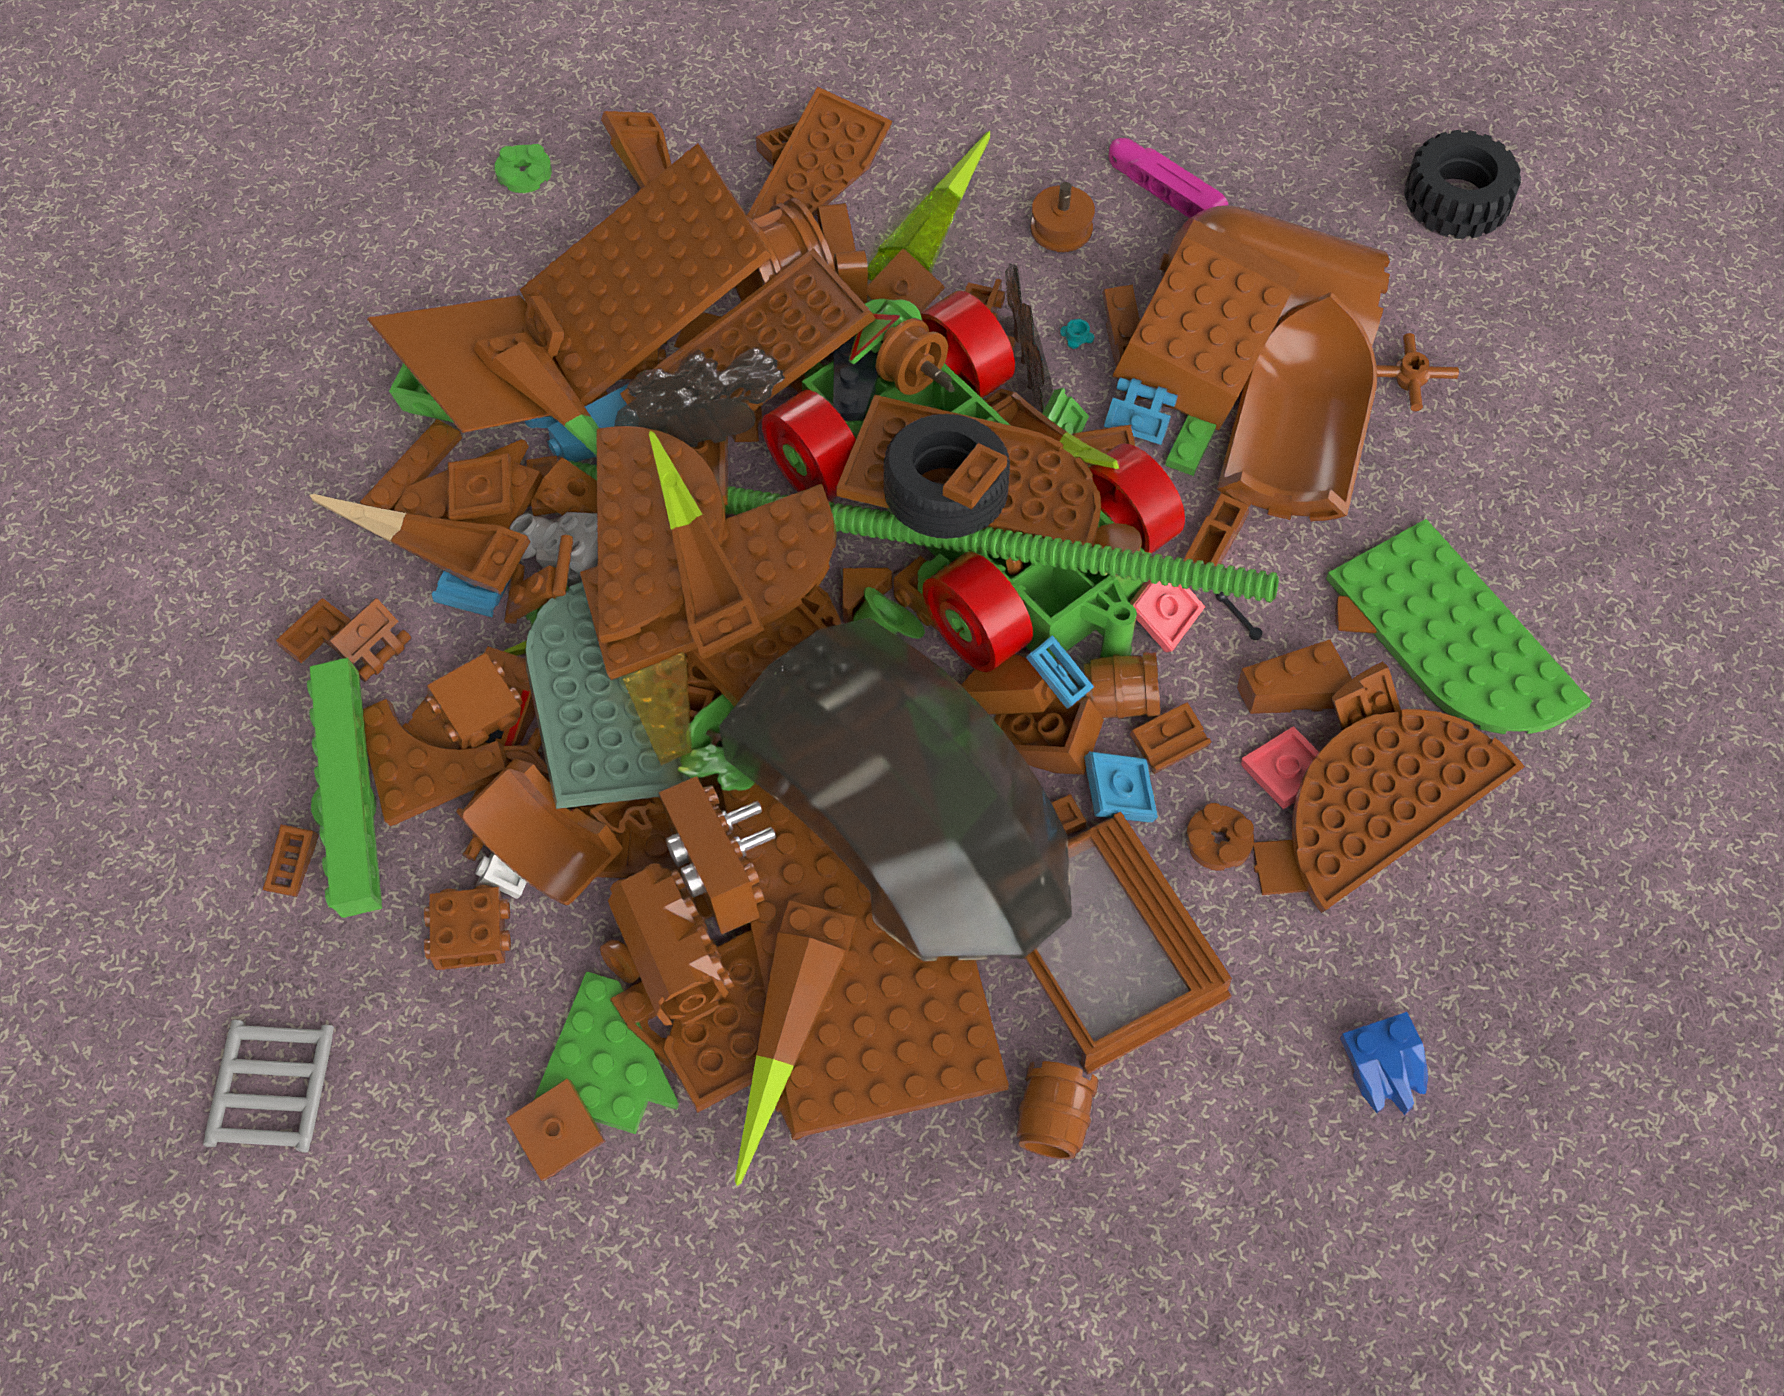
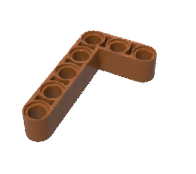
M846 203L817 206L818 225L829 247L836 273L864 304L867 303L868 265L865 250L856 251Z

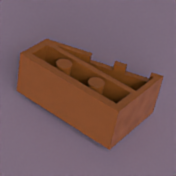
M1331 639L1242 668L1237 689L1250 714L1290 713L1292 710L1304 709L1320 712L1323 709H1334L1332 697L1346 683L1352 680V677Z

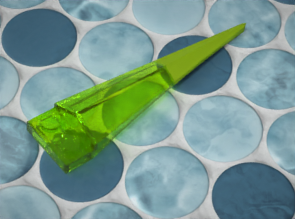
M990 131L983 135L878 247V253L868 265L869 280L872 281L903 248L925 269L932 273L962 197L988 144Z

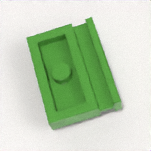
M1063 387L1055 389L1042 414L1070 434L1082 432L1089 418L1088 414L1072 397L1066 396V390Z

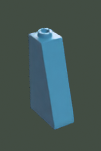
M638 379L585 406L599 428L617 426L648 428L636 417L620 395L621 392ZM557 421L547 427L550 436L547 444L554 456L560 455L564 459L574 462L597 457L560 422Z

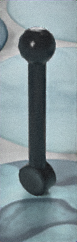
M1222 591L1219 594H1215L1216 599L1219 602H1223L1247 628L1252 640H1259L1262 637V630L1258 627H1253L1228 599V596H1225Z

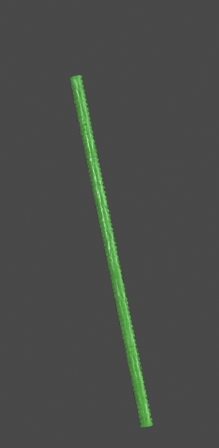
M567 460L597 481L596 464L591 465L589 463ZM729 486L728 505L725 506V513L737 515L789 495L781 496L779 493H763L760 490H745L741 487ZM829 502L836 524V532L841 530L842 533L850 532L853 535L859 533L861 536L869 535L871 538L878 536L879 539L887 538L889 541L896 539L898 542L906 541L908 544L915 542L916 545L925 544L926 547L934 545L935 548L940 549L943 547L945 550L953 548L956 552L961 550L964 553L972 551L977 554L982 553L983 556L991 554L993 558H999L1001 555L1002 559L1005 560L1010 557L1012 561L1020 559L1023 563H1027L1030 560L1032 564L1040 562L1042 566H1047L1050 563V566L1054 568L1058 567V565H1060L1061 569L1070 567L1072 571H1077L1080 568V571L1084 573L1090 570L1091 574H1097L1099 571L1103 576L1110 573L1111 577L1120 575L1122 579H1127L1130 576L1133 581L1138 580V578L1142 582L1151 580L1152 584H1157L1160 581L1164 586L1171 583L1172 587L1181 585L1183 589H1188L1191 586L1194 591H1198L1200 588H1202L1203 592L1213 590L1214 594H1219L1222 591L1225 596H1230L1231 593H1234V597L1237 598L1241 597V595H1244L1245 599L1255 597L1256 601H1261L1264 598L1268 603H1271L1277 595L1279 578L1276 572H1271L1270 575H1267L1264 570H1261L1259 573H1256V570L1252 568L1246 571L1245 567H1239L1236 570L1233 565H1229L1227 568H1225L1224 564L1214 566L1213 562H1208L1205 565L1201 560H1198L1196 563H1194L1193 559L1183 561L1182 557H1176L1173 560V557L1167 555L1165 558H1163L1162 554L1153 556L1151 552H1146L1143 555L1138 550L1132 553L1131 549H1125L1123 552L1119 547H1116L1114 550H1112L1111 546L1102 548L1100 544H1095L1092 547L1091 543L1087 542L1082 545L1081 541H1075L1073 544L1069 539H1066L1064 542L1061 538L1053 540L1050 536H1046L1043 539L1041 535L1033 537L1031 533L1023 535L1022 532H1016L1014 534L1012 530H1006L1004 533L1003 529L998 528L994 531L993 527L983 528L974 534L960 538H935L913 531L902 524L889 511L884 510L881 512L879 509H862L861 506H844L842 503L835 505L834 502Z

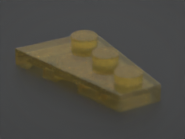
M683 651L623 678L661 765L692 752L687 664Z

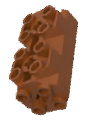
M653 863L626 879L614 882L610 887L612 895L608 899L609 906L656 1015L664 1026L673 1025L671 1019H679L681 1025L691 1024L716 1011L720 1005L717 999L721 994L725 999L729 993L728 989L734 987V983L726 967L722 965L720 960L722 957L713 939L710 938L707 932L709 930L700 911L697 910L694 904L696 900L689 893L679 870L662 869L660 864Z

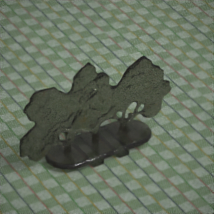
M753 347L736 357L724 371L716 370L718 362L712 358L705 359V354L698 349L684 358L678 370L673 374L663 371L662 368L643 370L638 373L635 379L627 385L630 394L635 396L636 399L617 412L614 427L632 426L658 430L676 437L692 448L697 447L698 442L711 439L714 443L726 441V436L746 432L754 426L756 419L754 411L742 400L746 399L749 403L753 404L765 402L771 397L773 387L785 379L783 376L784 371L776 369L778 360L774 359L773 356L766 355L765 351L759 347ZM740 387L744 389L738 398H730L736 389ZM751 390V394L744 397V394ZM726 395V398L720 399V396Z

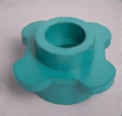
M1073 319L1060 330L1061 336L1067 339L1068 347L1072 349H1077L1079 345L1084 343H1092L1095 338L1094 334L1090 332L1089 324L1082 319Z

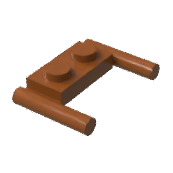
M561 536L556 568L549 565L523 580L525 566L522 564L517 565L510 580L504 618L506 623L516 624L517 619L546 604L551 598L566 594L573 546L572 536Z

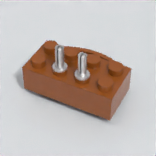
M697 776L658 792L673 834L666 838L669 852L678 867L687 863V866L681 868L684 883L692 897L702 894L721 935L760 918L757 904L765 901L758 884L760 882L753 864H748L744 856H746L745 851L776 837L772 827H769L740 840L738 836L734 838L731 831L733 830V824L761 813L760 803L755 801L728 814L725 810L721 812L718 806L720 802L714 787L710 785L703 788Z

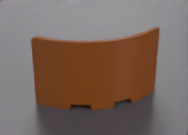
M514 759L460 813V817L472 832L506 866L531 886L566 906L570 905L623 850V847L606 824L591 818L578 808H575L572 812L567 808L556 809L551 784L543 777L534 764L519 759Z

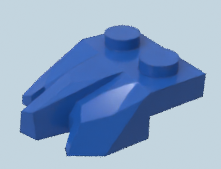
M1408 1012L1342 1033L1340 1040L1355 1070L1353 1077L1365 1100L1378 1113L1384 1108L1385 1099L1389 1098L1406 1115L1414 1106L1411 1090L1413 1089L1419 1094H1426L1428 1082L1424 1046Z

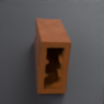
M1014 654L991 672L986 673L975 669L956 690L981 714L1044 712L1057 697L1028 659Z

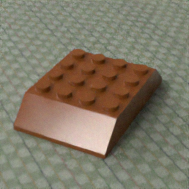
M1194 219L1112 377L1117 380L1120 377L1127 380L1135 378L1141 380L1143 385L1156 389L1158 386L1167 388V392L1178 395L1175 407H1170L1187 416L1190 415L1217 425L1216 430L1219 431L1290 298L1300 273Z

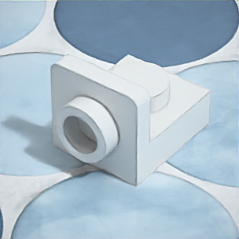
M493 853L489 857L483 856L475 872L476 875L480 876L476 887L480 885L499 887L501 892L516 899L521 896L527 883Z

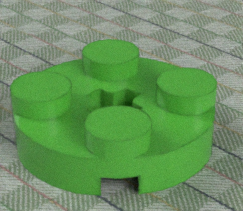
M539 144L505 146L500 150V156L495 162L498 182L501 185L507 186L508 190L515 193H528L539 189L540 184L545 180L547 182L552 174L550 158ZM528 166L525 171H520L519 167Z

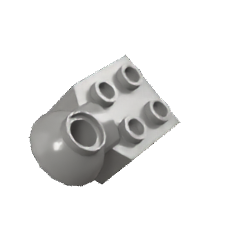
M567 512L555 522L543 517H533L532 514L528 513L516 518L510 526V530L528 536L531 541L521 559L536 555V560L543 568L549 565L556 568L561 536L570 535L573 537L567 585H575L582 582L580 572L598 566L596 513Z

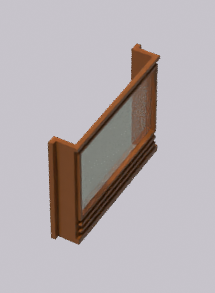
M1122 812L986 882H980L979 888L975 890L981 903L989 900L1081 1049L1080 1064L1087 1075L1232 997L1228 991L1232 977Z

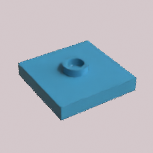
M1089 752L1084 756L1095 816L1113 818L1115 814L1122 812L1126 820L1153 822L1158 818L1146 759L1098 752Z

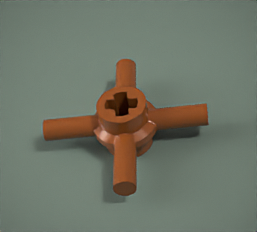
M1407 333L1403 336L1405 356L1397 362L1396 366L1376 365L1377 377L1396 378L1398 385L1402 389L1409 391L1410 409L1412 411H1420L1423 408L1421 387L1430 378L1458 379L1459 368L1429 366L1428 358L1416 351L1415 335Z

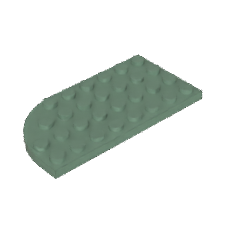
M583 582L570 586L569 591L564 596H559L556 599L551 598L537 613V618L528 632L525 662L556 809L660 797L658 792L689 780L690 777L678 772V768L682 766L680 760L683 749L668 690L662 689L654 683L652 665L611 680L606 672Z

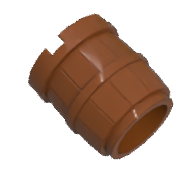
M1143 652V656H1120V654H1113V656L1090 659V663H1084L1085 676L1094 686V688L1086 693V697H1089L1102 718H1118L1119 720L1124 719V717L1146 714L1147 718L1160 716L1156 652Z
M1042 1061L1041 1068H1035V1062H1030L1025 1077L1027 1086L1018 1109L1020 1113L1016 1137L1019 1139V1146L1029 1152L1046 1157L1066 1160L1074 1159L1076 1153L1081 1151L1086 1131L1090 1126L1092 1098L1097 1093L1098 1078L1092 1074L1091 1080L1082 1077L1083 1069L1063 1063Z

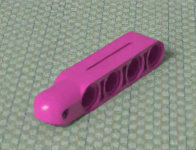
M1126 137L1117 138L1110 144L1108 158L1114 168L1188 218L1208 208L1228 205L1227 199L1222 193L1156 150L1143 148Z

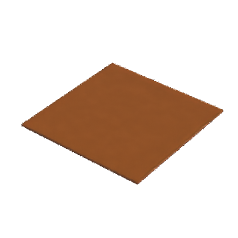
M520 295L367 318L369 323L462 433L551 416L525 394L490 371L474 351L477 340L522 332V327H527L524 319L528 305ZM553 356V360H554L556 366L558 367V369L560 370V372L562 373V375H563L564 378L566 379V377H565V375H564L562 369L560 368V366H559V364H558V362H557L555 356ZM605 390L602 394H600L597 398H595V399H594L592 402H590L589 404H591V403H593V402L599 400L600 398H602V397L608 395L607 391Z

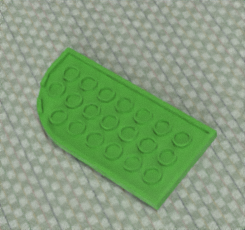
M1427 519L1328 572L1326 580L1340 596H1348L1376 628L1377 633L1373 634L1422 691L1449 715L1461 717L1480 725L1481 730L1493 733L1506 734L1507 731H1527V734L1551 729L1590 706L1592 700Z

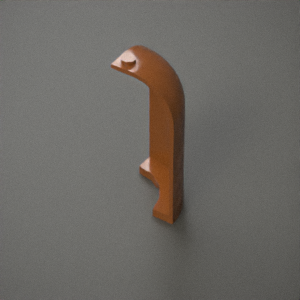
M1229 205L1208 208L1191 217L1176 233L1168 254L1163 253L1158 270L1162 271L1161 276L1164 277L1184 236L1195 219L1300 273L1280 318L1285 317L1297 307L1332 292L1359 320L1371 345H1373L1384 309L1378 307L1381 293L1386 294L1388 291L1390 276L1389 273L1384 272V267H1388L1390 263L1389 256L1385 251L1249 209Z
M1332 292L1297 307L1275 325L1243 388L1217 490L1224 495L1249 505V507L1252 504L1256 507L1267 509V515L1288 520H1291L1292 515L1309 516L1310 521H1326L1348 515L1376 393L1377 366L1372 345L1363 326L1356 316Z

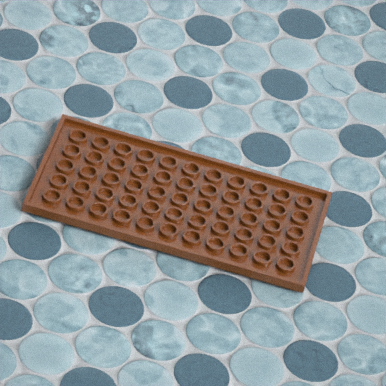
M910 710L882 716L791 766L787 763L782 764L773 760L764 761L763 776L751 788L741 791L736 789L730 791L722 790L727 814L755 801H758L762 808L761 813L732 825L733 830L731 831L734 838L738 836L741 840L769 827H772L776 836L770 841L745 851L746 856H744L748 864H753L760 880L758 884L765 901L757 904L760 918L751 921L750 924L766 997L777 934L780 931L789 900L857 918L848 955L785 1085L796 1138L1008 1090L1009 1084Z

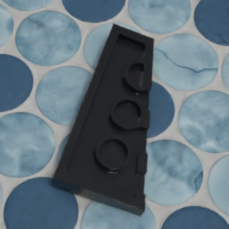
M856 335L834 350L833 407L844 421H864L875 394L877 379L880 377L875 367L878 352L874 353L870 350L855 364L849 361Z

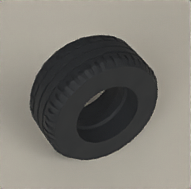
M938 414L920 418L901 429L887 446L884 457V493L886 503L892 514L902 524L917 533L943 539L960 538L974 534L991 524L999 516L1006 504L1010 474L1009 454L1003 441L989 427L975 419L954 414ZM980 443L1007 456V466L972 509L943 496L944 484L932 482L921 476L928 471L939 468L957 470L976 445Z

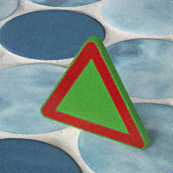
M872 313L875 320L856 334L849 361L855 364L870 350L874 353L878 352L882 345L880 341L883 340L886 331L891 327L898 326L904 318L900 314Z

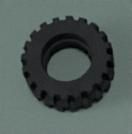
M1453 130L1450 134L1443 132L1436 135L1435 139L1432 137L1425 141L1415 152L1405 184L1404 196L1410 212H1414L1413 216L1419 223L1424 222L1425 227L1430 231H1439L1440 235L1445 237L1454 235L1456 236L1455 239H1464L1466 236L1476 238L1482 236L1483 232L1486 235L1496 230V227L1501 226L1506 221L1507 216H1509L1521 183V170L1510 150L1506 151L1503 143L1499 140L1497 142L1493 141L1492 137L1487 134L1482 136L1476 134L1477 131L1471 130L1467 133L1461 132V130ZM1446 180H1464L1474 184L1479 189L1468 190L1458 188Z

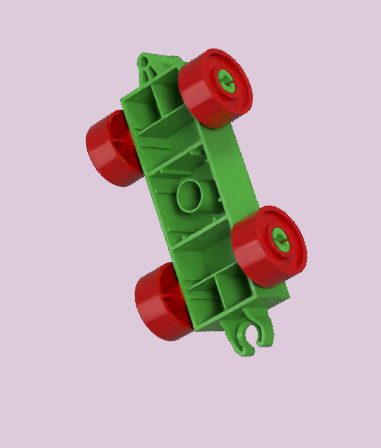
M954 291L922 312L921 318L928 326L929 332H938L947 340L948 352L941 370L952 378L951 384L955 390L949 392L933 380L922 391L913 395H906L897 389L895 381H886L882 377H878L874 395L1010 425L982 399L1009 381L1014 375L1015 359L1009 339L993 313L978 298L965 291ZM834 361L828 365L818 362L804 373L806 379L802 381V391L766 414L762 419V432L766 445L784 477L797 492L822 484L828 502L837 497L838 483L864 422L844 421L833 407ZM1119 444L1105 453L1116 459L1119 469L1095 464L1088 465L1097 491L1100 492L1101 512L1098 528L1112 523L1132 526L1140 532L1142 539L1140 551L1144 555L1146 552L1154 553L1182 532L1185 525L1183 503L1170 477L1149 454L1134 445ZM934 545L926 547L935 557L940 553L949 560L947 566L923 583L922 591L926 608L936 628L948 645L973 668L981 672H991L1025 646L1032 652L1052 635L1064 650L1068 651L1095 630L1103 636L1100 657L1113 656V654H1120V656L1131 655V644L1137 613L1134 606L1130 604V601L1143 586L1140 578L1133 581L1130 576L1127 579H1122L1120 575L1111 577L1110 573L1103 576L1099 571L1097 574H1091L1090 570L1084 573L1080 571V568L1077 571H1072L1070 567L1061 569L1060 565H1058V567L1054 568L1050 566V563L1047 566H1042L1040 562L1032 564L1030 560L1024 563V569L1021 573L1010 575L1006 560L1002 559L1001 555L999 558H993L991 554L983 556L982 553L977 554L972 551L964 553L963 550L956 552L953 548L945 550L943 547L940 549L935 548ZM1047 648L1046 650L1053 657V659H1057L1056 656L1052 653V651L1049 648Z

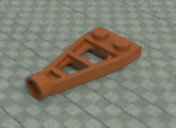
M641 981L610 998V1001L628 1029L651 1048L656 1058L675 1074L663 1050L667 1038L660 1037L648 1025V1021L657 1015L643 982ZM637 1022L640 1023L642 1029L636 1025ZM704 1078L703 1080L710 1090H713L714 1087L709 1078Z

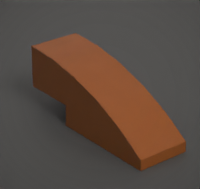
M1221 493L1209 517L1206 516L1183 561L1193 559L1194 563L1201 560L1205 565L1208 562H1213L1214 566L1221 564L1249 515V505Z

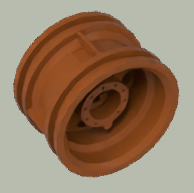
M796 198L786 200L783 204L779 203L771 206L768 213L753 219L748 218L772 257L735 286L741 302L812 248L836 272L825 237L811 212L800 200Z

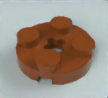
M1210 803L1191 818L1186 831V843L1193 859L1203 867L1215 871H1222L1225 868L1234 866L1236 868L1242 865L1250 856L1254 845V825L1238 810L1228 806H1221L1217 803ZM1223 832L1229 841H1221L1220 844L1214 842L1215 836L1212 833Z

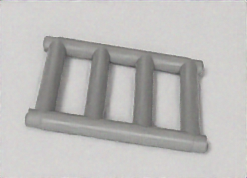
M232 1020L225 1043L203 1145L205 1147H216L217 1142L293 1146L299 1152H309L334 1027L332 1025H322L321 1030L246 1026L243 1021ZM241 1040L317 1044L313 1063L237 1059ZM234 1073L310 1077L306 1097L229 1093ZM226 1107L302 1112L298 1132L221 1127Z

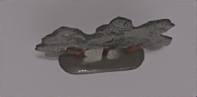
M1009 263L1005 271L1006 300L1013 316L1002 318L999 323L1007 336L1015 338L1016 345L1013 353L1015 372L1013 377L1005 383L1006 390L1019 394L1039 412L1043 413L1044 403L1050 399L1053 393V384L1040 336L1033 321L1032 308L1030 305L1022 304L1019 267Z

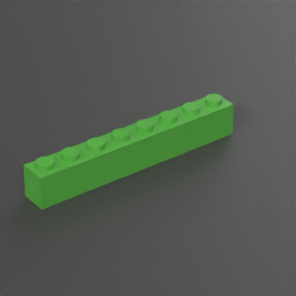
M348 657L310 666L311 679L307 680L308 693L313 700V708L309 710V715L316 737L312 738V747L315 755L318 757V766L314 768V773L321 792V796L317 797V806L320 814L323 816V826L320 827L319 832L321 841L326 849V857L322 858V866L325 875L328 877L329 887L325 889V898L329 908H333L342 918L382 909L359 671Z

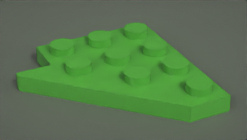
M586 971L534 1100L564 1080L570 1079L595 1122L636 1134L648 1101L677 1110L679 1106L678 1100L653 1050L628 1029L610 1001V998L624 991L620 982ZM637 1022L636 1025L642 1029L640 1023Z

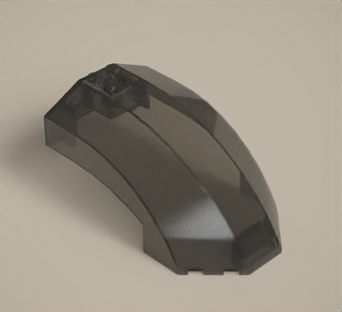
M865 618L819 629L769 664L719 725L725 760L794 813L834 851L870 891L874 923L920 960L937 961L938 956H958V960H988V955H1009V959H1024L1072 918L1068 837L1038 779L1003 730L957 681L924 654L873 619Z

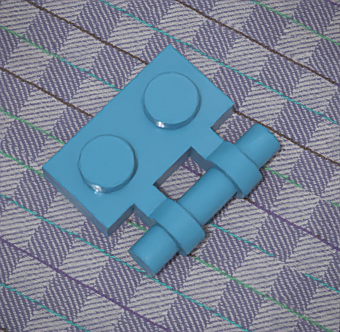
M1120 377L1117 389L1127 392L1125 401L1117 398L1112 399L1104 427L1112 428L1131 425L1134 437L1162 445L1171 415L1161 413L1160 411L1163 404L1175 407L1178 395L1167 392V388L1158 386L1156 389L1143 385L1141 380L1135 378L1127 380ZM1137 395L1153 400L1151 408L1134 404Z

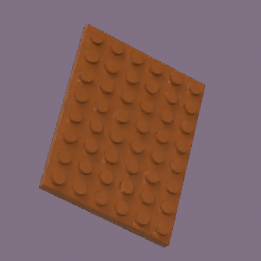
M697 143L519 290L527 305L530 296L541 295L547 306L551 308L559 325L562 326L564 341L560 344L558 355L555 358L569 385L582 404L588 405L770 259L772 255L705 150Z

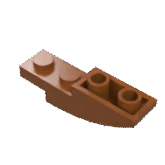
M1133 284L1107 288L1102 291L1108 320L1106 322V329L1116 367L1140 322ZM1137 395L1135 401L1144 400L1147 398Z

